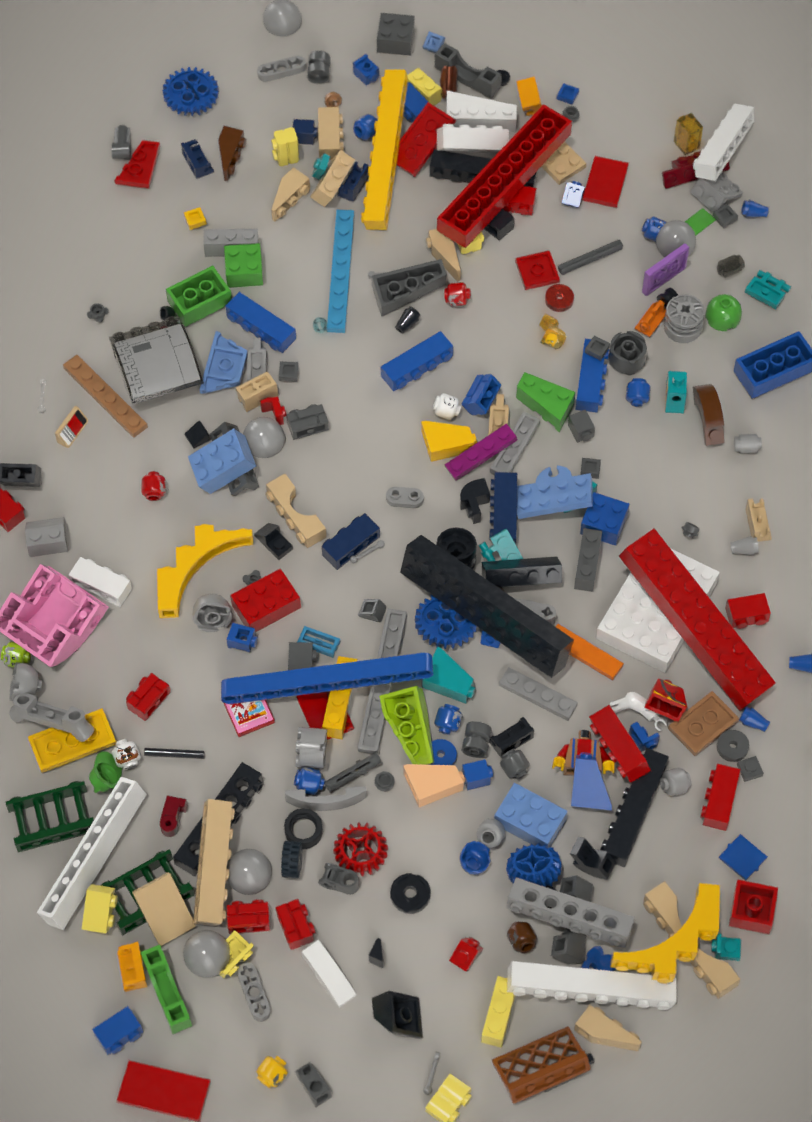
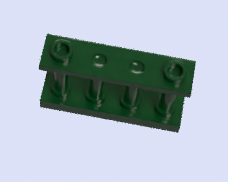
M74 781L67 786L25 797H13L9 801H5L8 812L15 813L20 834L14 838L18 853L86 834L94 818H89L86 815L82 794L87 793L84 781ZM74 796L79 819L76 822L68 823L62 799ZM54 801L59 825L48 828L42 804ZM34 806L39 830L38 832L28 833L22 809Z
M170 849L158 852L154 858L116 879L105 881L100 885L115 888V891L126 886L138 906L136 912L127 914L117 897L115 910L120 919L116 923L122 936L147 923L132 893L137 889L133 882L143 876L147 883L155 880L151 873L153 870L162 866L165 873L169 872L183 901L195 896L190 882L186 884L181 883L169 862L173 860Z

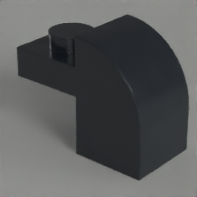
M485 478L467 483L460 493V510L466 509L467 516L472 519L473 524L480 523L481 511L479 505L490 503V492Z
M578 837L570 852V855L575 859L573 864L579 870L593 877L608 880L616 864L607 851L594 849L586 838Z

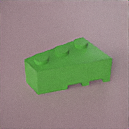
M524 372L517 385L516 398L533 412L536 411L542 416L544 421L550 422L560 432L574 405L575 392Z

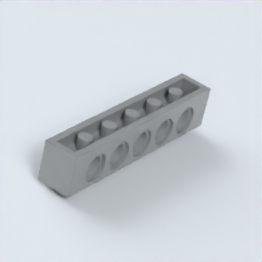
M519 878L515 879L507 901V909L515 913H522L531 916L533 919L543 920L554 926H561L570 929L574 933H582L595 940H603L613 946H621L623 948L627 945L635 919L633 916Z

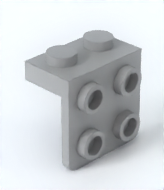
M723 172L720 173L716 181L699 178L690 192L712 213L722 207L726 200L741 197L743 194L740 187L732 183Z

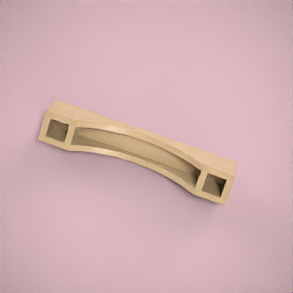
M664 881L645 894L643 905L649 913H653L658 926L662 930L665 929L669 934L668 938H670L681 929L682 925L678 916L677 896ZM699 948L695 960L689 961L694 967L693 970L696 976L705 981L709 993L715 995L718 999L739 985L740 978L728 962L717 960Z

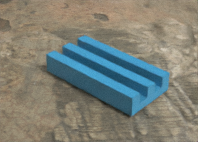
M304 626L297 641L314 643L313 650H317L318 653L332 658L341 642L340 638ZM307 633V634L316 636V637H318V638L327 640V641L332 642V643H334V644L332 645V644L326 643V642H324V641H322V640H320V639L312 638V637L307 636V635H305V634Z

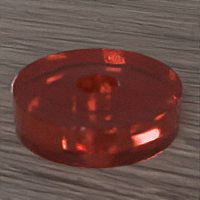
M555 284L547 289L545 303L552 311L564 312L573 305L574 293L570 287L564 284Z

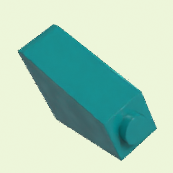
M437 647L432 657L433 676L422 679V688L466 704L468 698L472 699L476 687H473L474 679L442 648Z

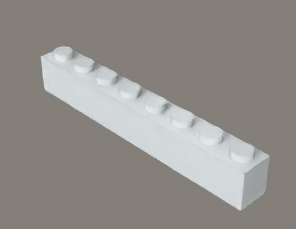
M123 777L119 779L40 906L37 914L48 925L64 930L85 896L86 890L93 883L147 795L136 781Z
M512 961L507 973V992H511L516 996L531 994L536 998L552 996L557 1000L572 998L577 1002L592 1000L598 1004L613 1002L618 1006L633 1004L639 1008L653 1006L659 1010H668L676 1003V978H674L673 982L659 983L657 980H652V975Z

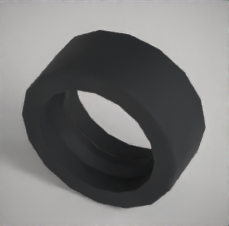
M301 808L291 812L285 819L284 831L287 841L302 842V849H309L317 845L322 838L323 826L321 818L316 812L311 809ZM300 819H309L315 824V833L309 838H297L291 830L293 823Z

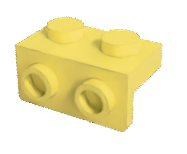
M236 931L226 939L230 948V959L226 968L219 972L223 979L227 975L231 977L239 968L237 964L241 960L245 962L253 954L251 949L254 945L252 943L249 944Z

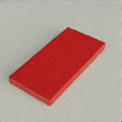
M428 102L400 139L396 166L415 177L432 155L433 150L437 148V129L443 127L444 124L454 125L456 122L455 118Z
M129 1060L116 1101L117 1103L200 1122L211 1080Z

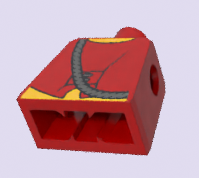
M657 679L649 693L644 708L679 722L687 708L684 690L672 684L670 680Z

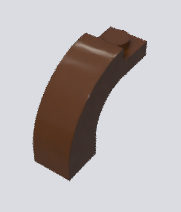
M712 384L692 386L694 405L699 408L702 418L705 445L725 443L723 413L715 387Z

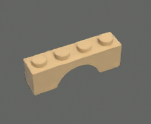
M286 474L266 484L267 492L265 494L270 502H274L276 511L280 516L283 515L285 517L288 528L296 532V538L300 544L304 543L308 549L327 538L326 528L316 514L302 515L292 508L291 503L296 497V489Z

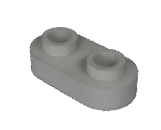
M391 487L386 492V501L393 507L419 508L424 502V495L421 490L416 488Z

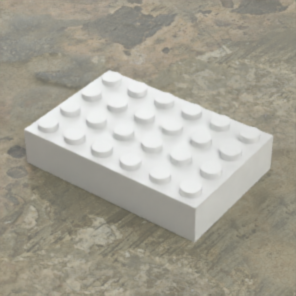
M671 549L709 597L718 582L720 572ZM632 573L629 574L598 626L596 634L597 640L666 673L684 642L681 635Z

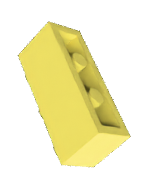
M497 976L481 1038V1043L502 1048L515 999L513 993L507 992V978Z

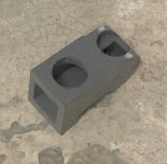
M310 1062L295 1071L315 1107L332 1098L330 1088Z

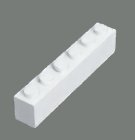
M734 103L732 108L728 110L726 117L721 120L718 129H715L712 138L708 140L706 147L701 150L700 156L694 161L695 177L716 181L754 123V107Z

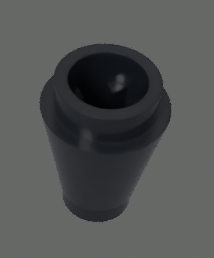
M411 306L408 309L406 308L395 326L396 330L403 334L419 321L420 313Z

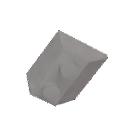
M64 517L26 522V544L30 557L68 552Z

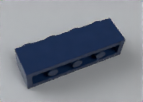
M495 472V477L491 479L490 490L494 491V496H490V507H494V512H490V523L493 524V529L489 530V540L490 537L507 529L516 544L517 473Z

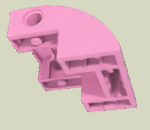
M40 564L21 595L11 592L1 607L0 632L48 666L54 667L70 657L86 641L109 606L52 567Z

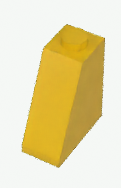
M421 421V432L431 462L458 456L477 443L475 433H471L470 427Z

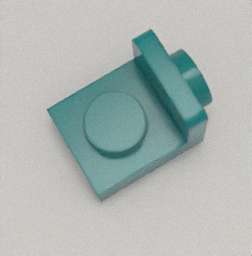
M718 933L716 939H712L711 952H715V959L740 961L741 938L721 937V933Z

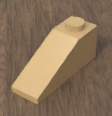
M437 229L429 230L428 238H426L427 249H431L432 256L436 260L442 259L444 268L456 281H460L461 270L454 242L438 232Z

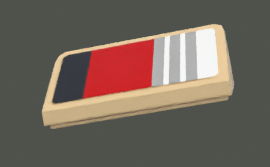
M73 407L55 432L57 443L66 448L72 445L88 423V419L79 407Z

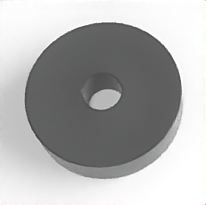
M727 730L719 736L717 751L724 760L738 762L746 757L749 750V740L744 733L738 730ZM730 744H735L736 747L732 748Z

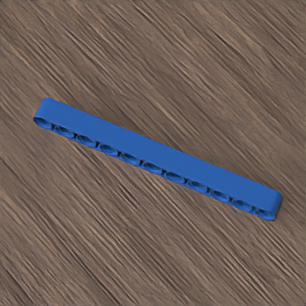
M416 653L227 678L221 681V701L225 704H235L427 679L433 676V658L429 653Z

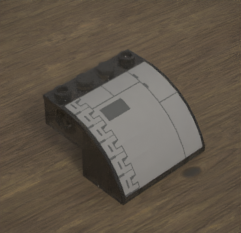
M168 317L166 321L151 322L148 326L142 328L134 327L128 332H117L109 337L114 358L120 368L125 389L132 404L204 383L190 339L179 317Z

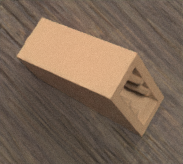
M406 764L403 766V774L419 808L463 791V785L466 782L462 771L458 772L456 765Z

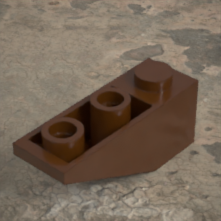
M223 126L218 142L224 181L228 182L230 175L234 174L235 163L240 160V151L242 148H245L246 138H244V130Z

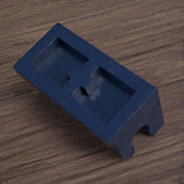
M194 139L181 143V150L195 178L199 179L214 173V169L211 167L210 162H208L200 145H194L198 143Z
M356 161L344 184L340 185L337 196L354 202L369 177V165L364 163L362 168H360Z

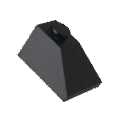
M387 991L372 998L373 1018L390 1033L418 1039L423 1038L419 997Z

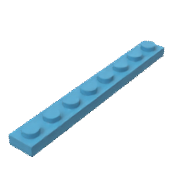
M336 210L327 332L345 333L354 210Z

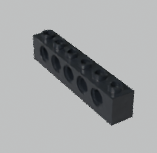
M241 762L215 798V800L236 802V805L232 806L235 813L230 827L239 821L242 810L249 807L252 802V796L255 792L258 793L264 784L262 773ZM241 786H246V787H248V788H247L246 790H244V791H241V790L238 789V788L241 787ZM202 818L173 856L174 864L194 877L198 873L199 854L195 855L192 852L200 849Z

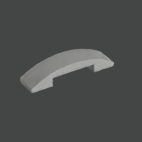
M366 786L346 787V795L306 797L305 789L285 790V798L287 803L298 808H306L313 811H333L350 807L366 798Z

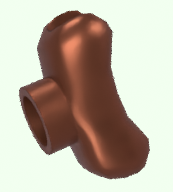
M444 66L442 68L439 82L442 88L441 95L443 99L447 97V91L456 92L457 68L455 66Z

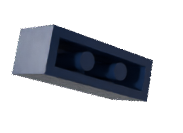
M366 513L360 517L357 516L346 528H341L337 535L323 543L321 546L322 556L338 570L350 561L351 556L358 555L380 538V527Z

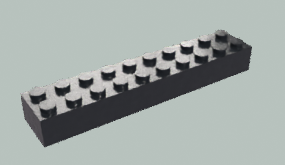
M423 535L418 536L407 544L400 570L401 574L550 678H553L565 668L573 645V638Z

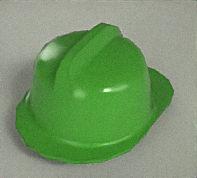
M103 751L98 753L94 767L89 774V780L94 786V792H107L114 789L121 778L122 768L117 767L111 753Z

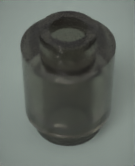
M741 255L727 257L718 262L717 271L719 275L725 278L742 271L745 267L744 260Z

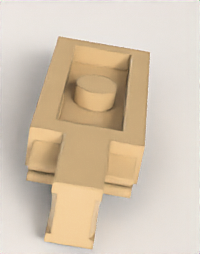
M497 394L496 404H491L488 435L506 423L508 425L509 407L504 404V394Z

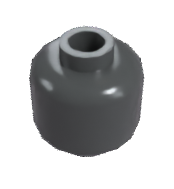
M513 748L501 756L500 766L509 778L516 776L519 779L528 773L526 769L529 767V761L521 750L515 751Z

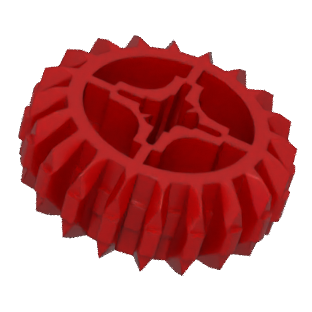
M360 822L357 823L355 828L350 824V830L343 828V834L338 833V840L334 841L336 848L333 849V853L336 855L335 861L339 862V867L353 870L356 874L360 872L362 877L366 871L369 875L372 874V869L378 871L379 865H384L385 863L383 858L388 856L386 852L388 845L385 844L387 841L386 837H382V831L376 832L375 825L369 829L368 823L361 827ZM370 840L377 846L376 853L369 847ZM345 846H348L349 850L352 851L351 859L344 852ZM361 847H362V848L364 847V850H363V851H362V849H361V851H358V852H357V848L360 849Z

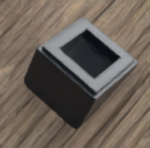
M201 421L196 422L184 434L193 449L210 441L209 433Z
M378 938L369 953V963L383 968L381 939Z

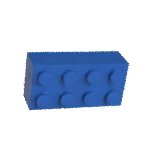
M800 331L737 358L733 371L753 399L811 373L812 348Z

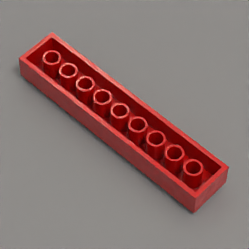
M543 104L437 217V231L466 249L571 135L572 121Z
M655 528L623 550L619 555L620 559L739 711L776 684Z

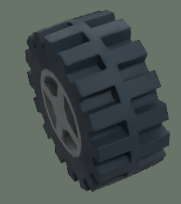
M284 842L281 857L282 877L299 878L302 865V842Z

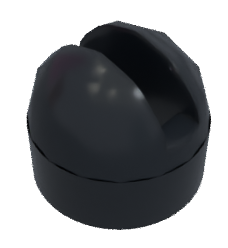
M161 307L160 318L163 321H169L175 317V311L172 307Z

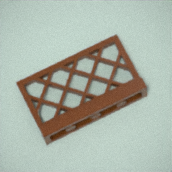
M569 1026L492 1059V1063L513 1104L591 1070L588 1056L581 1049ZM568 1035L567 1044L558 1042L559 1038ZM549 1045L550 1047L545 1052L539 1050L540 1046ZM555 1047L564 1049L561 1055L552 1053ZM568 1050L577 1052V1054H574L570 1057L566 1056ZM524 1053L531 1054L528 1060L519 1059L520 1055ZM536 1055L545 1057L542 1064L533 1062ZM549 1058L558 1060V1062L552 1065H547ZM506 1061L511 1062L509 1069L499 1066V1064ZM516 1064L525 1065L523 1072L514 1070ZM530 1067L539 1069L534 1073H527ZM511 1075L520 1077L511 1083L508 1082Z

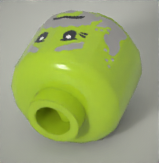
M11 641L3 646L1 660L5 666L14 668L16 662L24 664L30 662L31 653L17 643Z

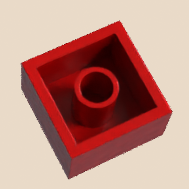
M737 879L728 926L770 934L778 887Z

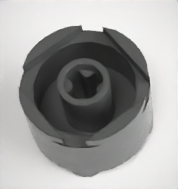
M634 331L616 334L610 343V366L618 372L627 375H633L639 371L645 364L647 353L644 337Z

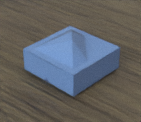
M429 31L423 49L436 53L444 44L445 37Z

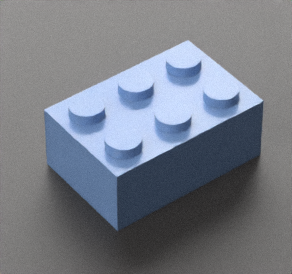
M235 429L230 430L188 456L199 488L210 494L256 467L245 435Z
M514 783L495 813L494 819L499 820L507 832L533 845L540 843L541 846H544L546 844L550 848L566 822L568 811Z

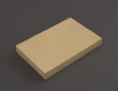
M169 872L132 892L158 945L162 946L196 927Z

